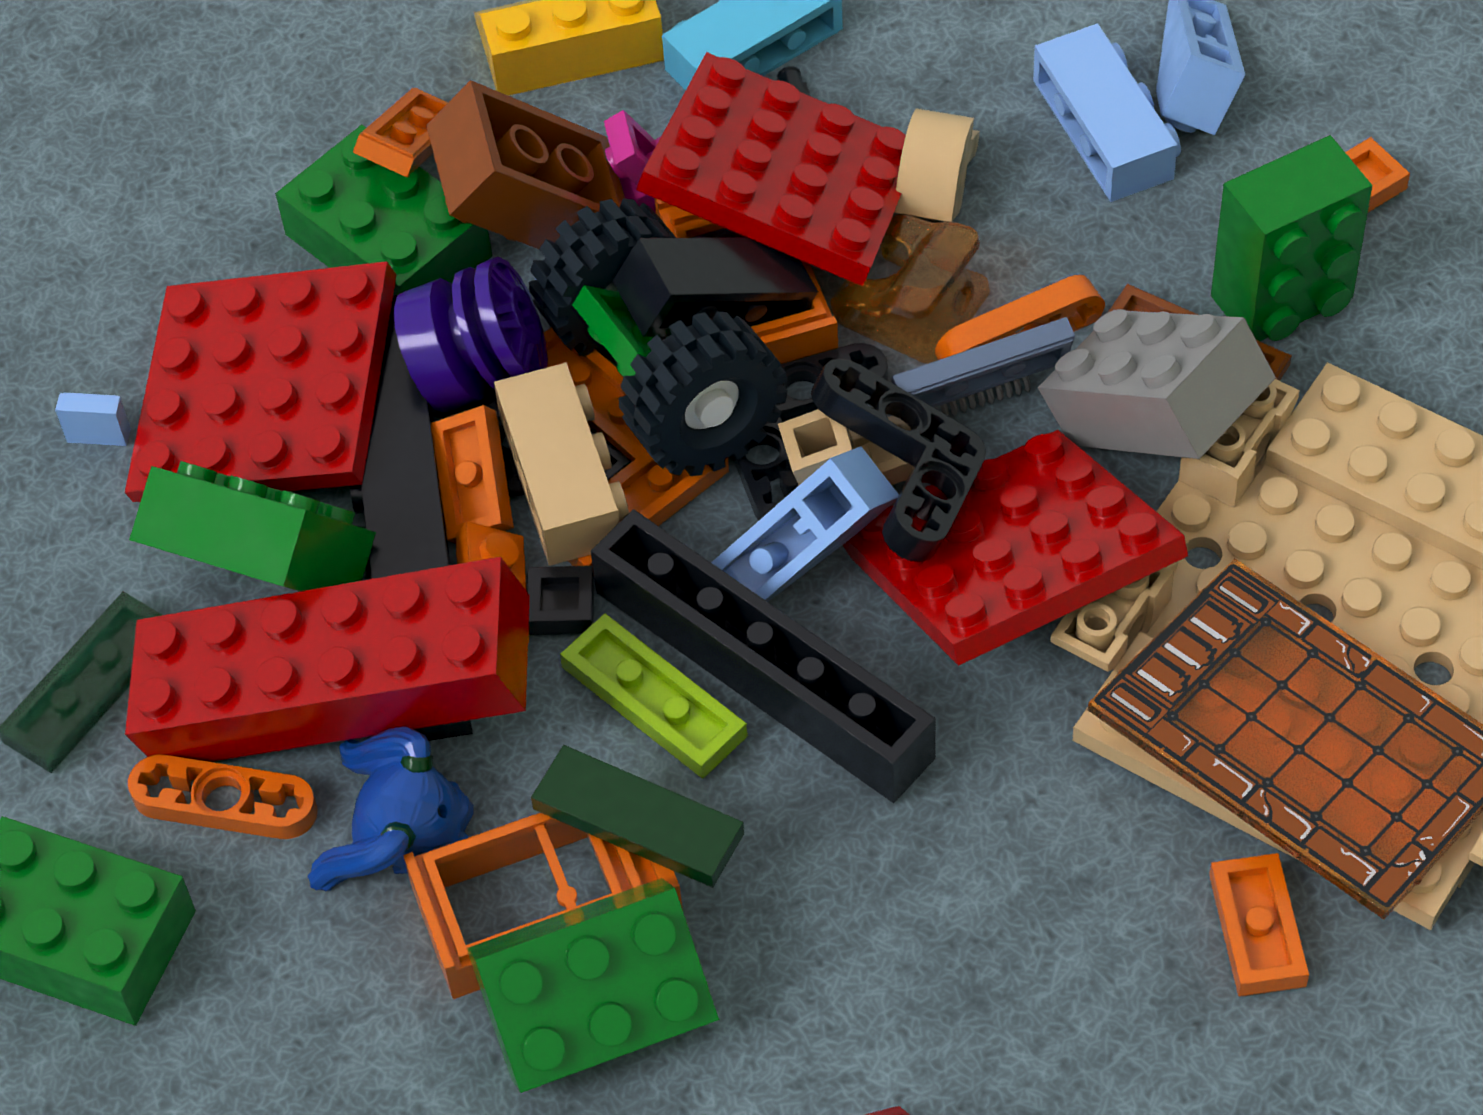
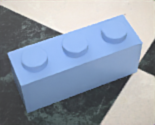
M1098 23L1035 45L1033 81L1110 202L1174 179L1176 157L1181 154L1179 137L1174 127L1170 123L1164 124L1154 110L1153 99L1147 86L1143 82L1137 83L1128 70L1126 57L1120 45L1116 42L1110 43Z

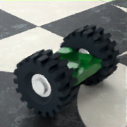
M623 198L620 207L612 199L600 201V210L596 213H593L589 206L577 211L579 221L570 226L564 220L555 228L560 237L555 242L546 239L539 249L545 256V259L533 261L530 272L536 280L529 282V292L535 298L533 300L534 305L571 351L575 349L579 356L586 357L596 349L606 359L611 358L612 355L618 363L617 370L624 377L620 387L626 394L619 397V408L624 413L622 418L653 460L662 469L666 467L671 474L679 476L685 469L690 476L702 475L704 466L708 464L713 472L725 468V458L732 454L738 461L748 454L744 446L752 439L759 444L768 435L763 426L766 422L776 423L782 413L775 405L776 403L786 402L788 393L782 385L788 381L786 372L780 366L782 364L745 320L737 315L732 319L727 312L716 311L713 320L705 312L693 315L691 326L686 327L681 320L670 325L669 329L672 334L670 336L659 337L656 335L655 337H643L615 287L613 279L639 238H676L675 235L651 207L644 203L639 207L634 199Z

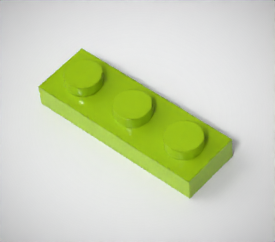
M606 613L560 653L561 664L564 670L702 779L748 737L746 722Z

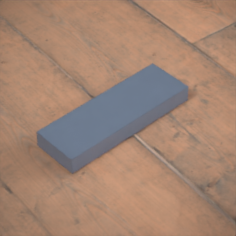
M1065 317L893 375L891 383L928 405L937 407L1055 367L1056 362L1063 355L1070 352L1075 334L1068 318Z

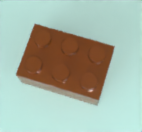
M472 80L427 124L449 215L463 223H471L500 234L508 240L518 241L540 249L546 239L555 242L560 237L555 228L564 220L570 226L579 221L577 211L589 206L593 213H596L600 210V201L612 199L620 207L623 198H625L620 179L613 171L606 157L605 149L610 146L606 136Z

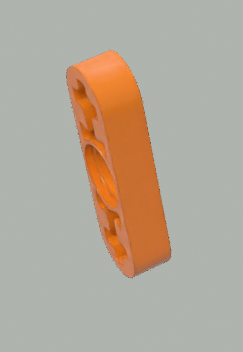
M1073 275L955 326L939 340L935 348V355L940 360L1065 317L1068 318L1074 332L1095 323L1104 311L1105 301L1088 277Z
M153 755L138 762L128 777V790L136 809L144 816L153 819L277 839H292L306 833L313 826L317 818L318 810L312 788L304 779L295 775L170 755ZM161 776H168L172 787L175 789L163 788L158 797H151L146 785H157ZM232 786L241 791L239 801L230 809L215 811L205 805L208 795L219 787ZM258 789L262 803L255 802L254 804V790ZM183 791L191 792L190 804H187ZM287 796H294L300 809H289L286 817L278 818L272 805H283ZM253 807H254V808H255V813H254V814H251V812H252V810H253Z

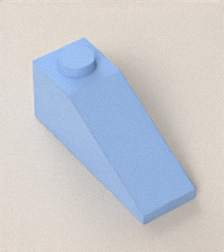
M1169 0L1156 86L1161 116L1173 127L1181 131L1194 133L1199 129L1215 135L1245 76L1227 7L1225 4L1214 0Z
M862 446L826 461L711 563L769 602L854 537L895 502L899 494Z

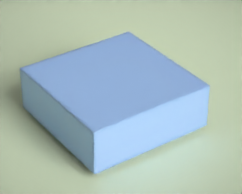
M68 392L59 394L55 411L67 443L127 446L131 428L120 396Z

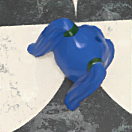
M405 726L382 731L365 741L359 742L349 739L340 744L339 750L342 764L354 773L370 775V777L366 780L356 798L352 819L353 843L334 847L323 852L312 863L311 872L307 877L311 888L331 891L334 886L346 879L370 875L384 870L391 865L395 874H406L408 872L403 855L413 852L414 856L469 838L465 830L473 816V804L460 790L457 783L448 781L433 767L431 746L425 735Z

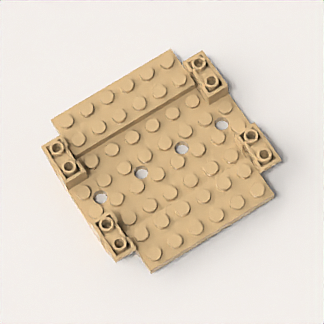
M1327 362L1295 409L1300 390L1274 379L1200 459L1181 457L1178 482L1156 512L1184 534L1187 551L1198 547L1208 548L1219 556L1220 562L1214 567L1206 569L1193 567L1185 558L1066 614L1051 634L1050 642L1107 672L1113 670L1073 727L1072 741L1376 901L1309 854L1308 848L1304 850L1268 825L1269 823H1265L1198 775L1199 773H1194L1163 751L1164 747L1160 749L1095 702V698L1231 564H1235L1300 608L1308 604H1319L1328 608L1332 612L1334 620L1326 626L1372 656L1371 661L1379 660L1483 730V436ZM1271 620L1272 625L1286 633L1288 636H1290L1291 638H1293L1309 650L1313 649L1312 647L1304 643L1301 640L1302 638L1299 639L1295 637L1290 632H1288L1287 630H1285L1284 628H1282L1281 626H1279ZM1260 621L1233 648H1238L1261 625ZM1264 626L1240 650L1243 657L1278 681H1284L1308 657L1307 651L1270 626ZM1228 652L1202 679L1206 680L1230 656V653ZM1318 652V656L1326 660L1328 663H1330L1331 665H1333L1334 667H1336L1337 669H1339L1355 681H1361L1360 678H1356L1355 676H1353L1352 674H1350L1349 672H1347L1346 670H1344L1343 668H1341L1340 666L1332 662L1330 659H1328L1327 657ZM1233 657L1209 681L1210 687L1247 712H1254L1277 688L1276 682L1239 657ZM1310 658L1287 682L1291 690L1325 713H1332L1355 689L1353 682L1317 658ZM1424 662L1439 663L1449 671L1451 679L1442 685H1429L1417 677L1414 669ZM1198 683L1176 704V706L1171 711H1176L1178 709V707L1199 687ZM1366 684L1368 690L1404 714H1410ZM1208 688L1201 689L1178 713L1179 719L1216 745L1223 744L1246 720L1244 713ZM1286 689L1279 690L1256 714L1258 720L1294 745H1302L1325 721L1324 715ZM1358 690L1335 714V720L1373 746H1380L1403 722V716L1364 690ZM1414 717V721H1416L1417 723H1419L1420 725H1422L1423 727H1425L1426 729L1440 737L1442 740H1444L1451 746L1458 747L1453 742H1451L1450 740H1448L1447 738H1445L1444 736H1442L1441 734H1439L1438 732H1436L1435 730H1433L1432 728H1430L1429 726H1427L1426 724H1424L1423 722ZM1176 720L1172 721L1179 727L1187 731L1189 734L1197 738L1199 742L1204 743L1209 748L1214 750V746L1206 742L1204 739L1196 735L1194 732L1186 728L1184 725H1182ZM1249 721L1225 746L1226 752L1264 778H1270L1294 753L1292 746L1255 721ZM1328 722L1304 747L1307 754L1344 779L1350 778L1373 754L1371 747L1334 722ZM1406 723L1383 748L1385 754L1423 780L1430 779L1452 755V749L1413 723ZM1463 750V754H1465L1478 764L1481 763V761H1479L1478 759H1476L1475 757H1473L1472 755ZM1224 753L1219 754L1225 759H1227L1229 762L1237 766L1239 769L1247 773L1249 776L1257 780L1259 784H1262L1261 779H1259L1257 776H1255L1247 769L1239 765L1237 762L1229 758L1227 755H1225ZM1297 754L1273 779L1276 787L1312 812L1319 811L1342 787L1341 780L1303 754ZM1376 755L1353 779L1355 787L1393 813L1399 812L1422 787L1421 781L1382 755ZM1455 756L1432 781L1433 787L1450 797L1477 766L1462 756ZM1267 787L1272 792L1280 796L1282 799L1290 803L1292 806L1300 810L1302 813L1310 817V814L1307 811L1299 807L1297 804L1289 800L1287 797L1279 793L1277 790H1275L1272 787ZM1345 788L1321 813L1322 819L1361 846H1368L1392 820L1389 813L1352 788ZM1425 789L1403 812V820L1417 830H1420L1447 799L1432 789ZM1483 804L1388 907L1389 909L1429 930L1433 928L1456 888L1461 887L1474 864L1477 863L1483 867ZM1315 821L1319 824V826L1324 827L1332 834L1340 838L1342 841L1350 845L1352 848L1360 852V848H1358L1350 841L1342 837L1340 834L1329 828L1327 825H1325L1321 821ZM1394 822L1371 847V853L1389 864L1408 842H1412V837L1416 832L1402 822ZM1370 855L1365 856L1372 862L1380 866L1382 869L1385 868L1384 865H1382L1380 862L1372 858Z

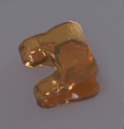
M901 214L893 217L880 247L884 259L900 266L901 269L885 278H866L863 286L846 280L830 300L836 320L844 327L922 363L929 364L937 361L935 348L942 336L955 326L971 320L990 293L988 279L980 273L965 268L980 246L977 231L970 226L955 222L932 223Z

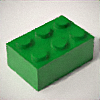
M362 124L275 193L285 235L329 268L387 261L397 275L393 296L439 278L453 284L455 273L468 267L476 269L477 265L492 257L488 230L471 223H463L449 215L442 184L438 179L420 166L411 175L404 177L353 153L359 134L366 129Z
M1331 135L1223 184L1211 297L1226 316L1244 317L1255 339L1258 341L1267 338L1271 341L1282 340L1292 334L1299 323L1320 313L1324 317L1336 315L1349 304L1354 296L1372 184Z
M180 461L177 473L151 466L129 540L297 591H305L362 581L376 532L352 525L355 516L353 511Z
M2 816L0 819V979L136 1026L196 912L183 876Z
M663 878L467 948L507 1069L520 1093L719 1020L676 889Z

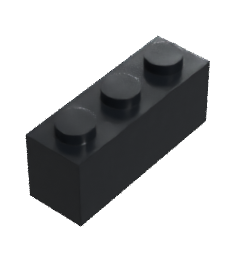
M748 237L639 238L613 279L615 287L643 337H655L656 335L659 337L672 335L669 329L670 325L681 320L686 327L691 326L693 315L704 312L711 320H713L716 311L727 312L732 319L737 315L752 327L806 311L819 292L799 259Z

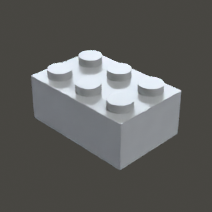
M1117 309L1100 317L1094 324V331L1075 350L1066 353L1056 362L1055 370L1040 384L1038 390L1064 435L1077 446L1200 459L1276 377L1244 317L1213 316L1211 314H1176L1165 311L1140 312Z

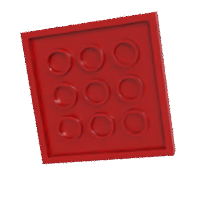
M706 52L649 158L636 190L863 286L902 194L896 191L906 135L896 128L882 127L858 117L842 105L828 104L799 92L795 86L788 82L774 81L745 69L741 63L734 59L717 57Z
M386 261L167 286L125 488V494L132 502H141L151 466L177 473L180 461L207 468L224 475H232L280 491L362 485L397 276L389 263Z
M1058 429L1051 433L1034 436L1025 445L995 459L984 460L947 536L929 560L923 562L909 561L898 556L886 544L882 530L893 506L885 509L860 532L843 544L850 558L958 666L1188 557L1183 533ZM933 485L924 487L932 495L948 500L946 495ZM915 516L911 526L917 531H921L926 521Z

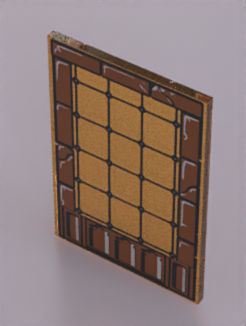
M1237 559L1230 562L1204 589L1200 590L1198 595L1123 669L1119 670L1117 675L1088 703L1087 710L1383 920L1414 886L1421 883L1423 876L1483 811V724Z

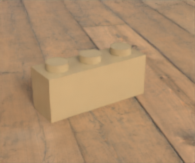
M567 362L495 381L494 386L500 420L548 565L551 566L591 555V550L620 523V520H623L629 514L620 482L609 484L604 471L612 468L604 435L602 432L591 434L588 421L594 420L595 416L585 383L577 386L574 385Z

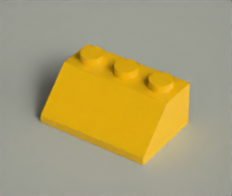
M526 0L474 12L496 91L508 96L664 60L662 20L656 0Z

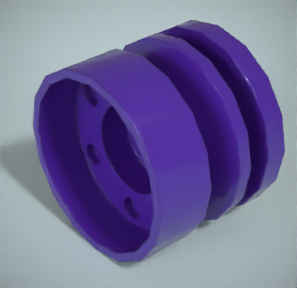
M499 256L477 265L476 269L468 267L455 273L453 284L439 278L397 295L394 306V319L401 354L410 376L421 395L437 411L446 414L479 402L488 396L490 386L495 389V381L547 368L546 339L533 299L517 271L508 261Z

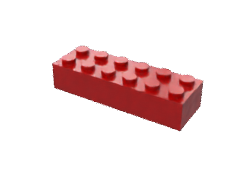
M495 557L139 619L136 622L125 735L147 757L170 755L212 762L374 736L391 728L406 726L411 729L524 712L526 711L530 595L502 557Z

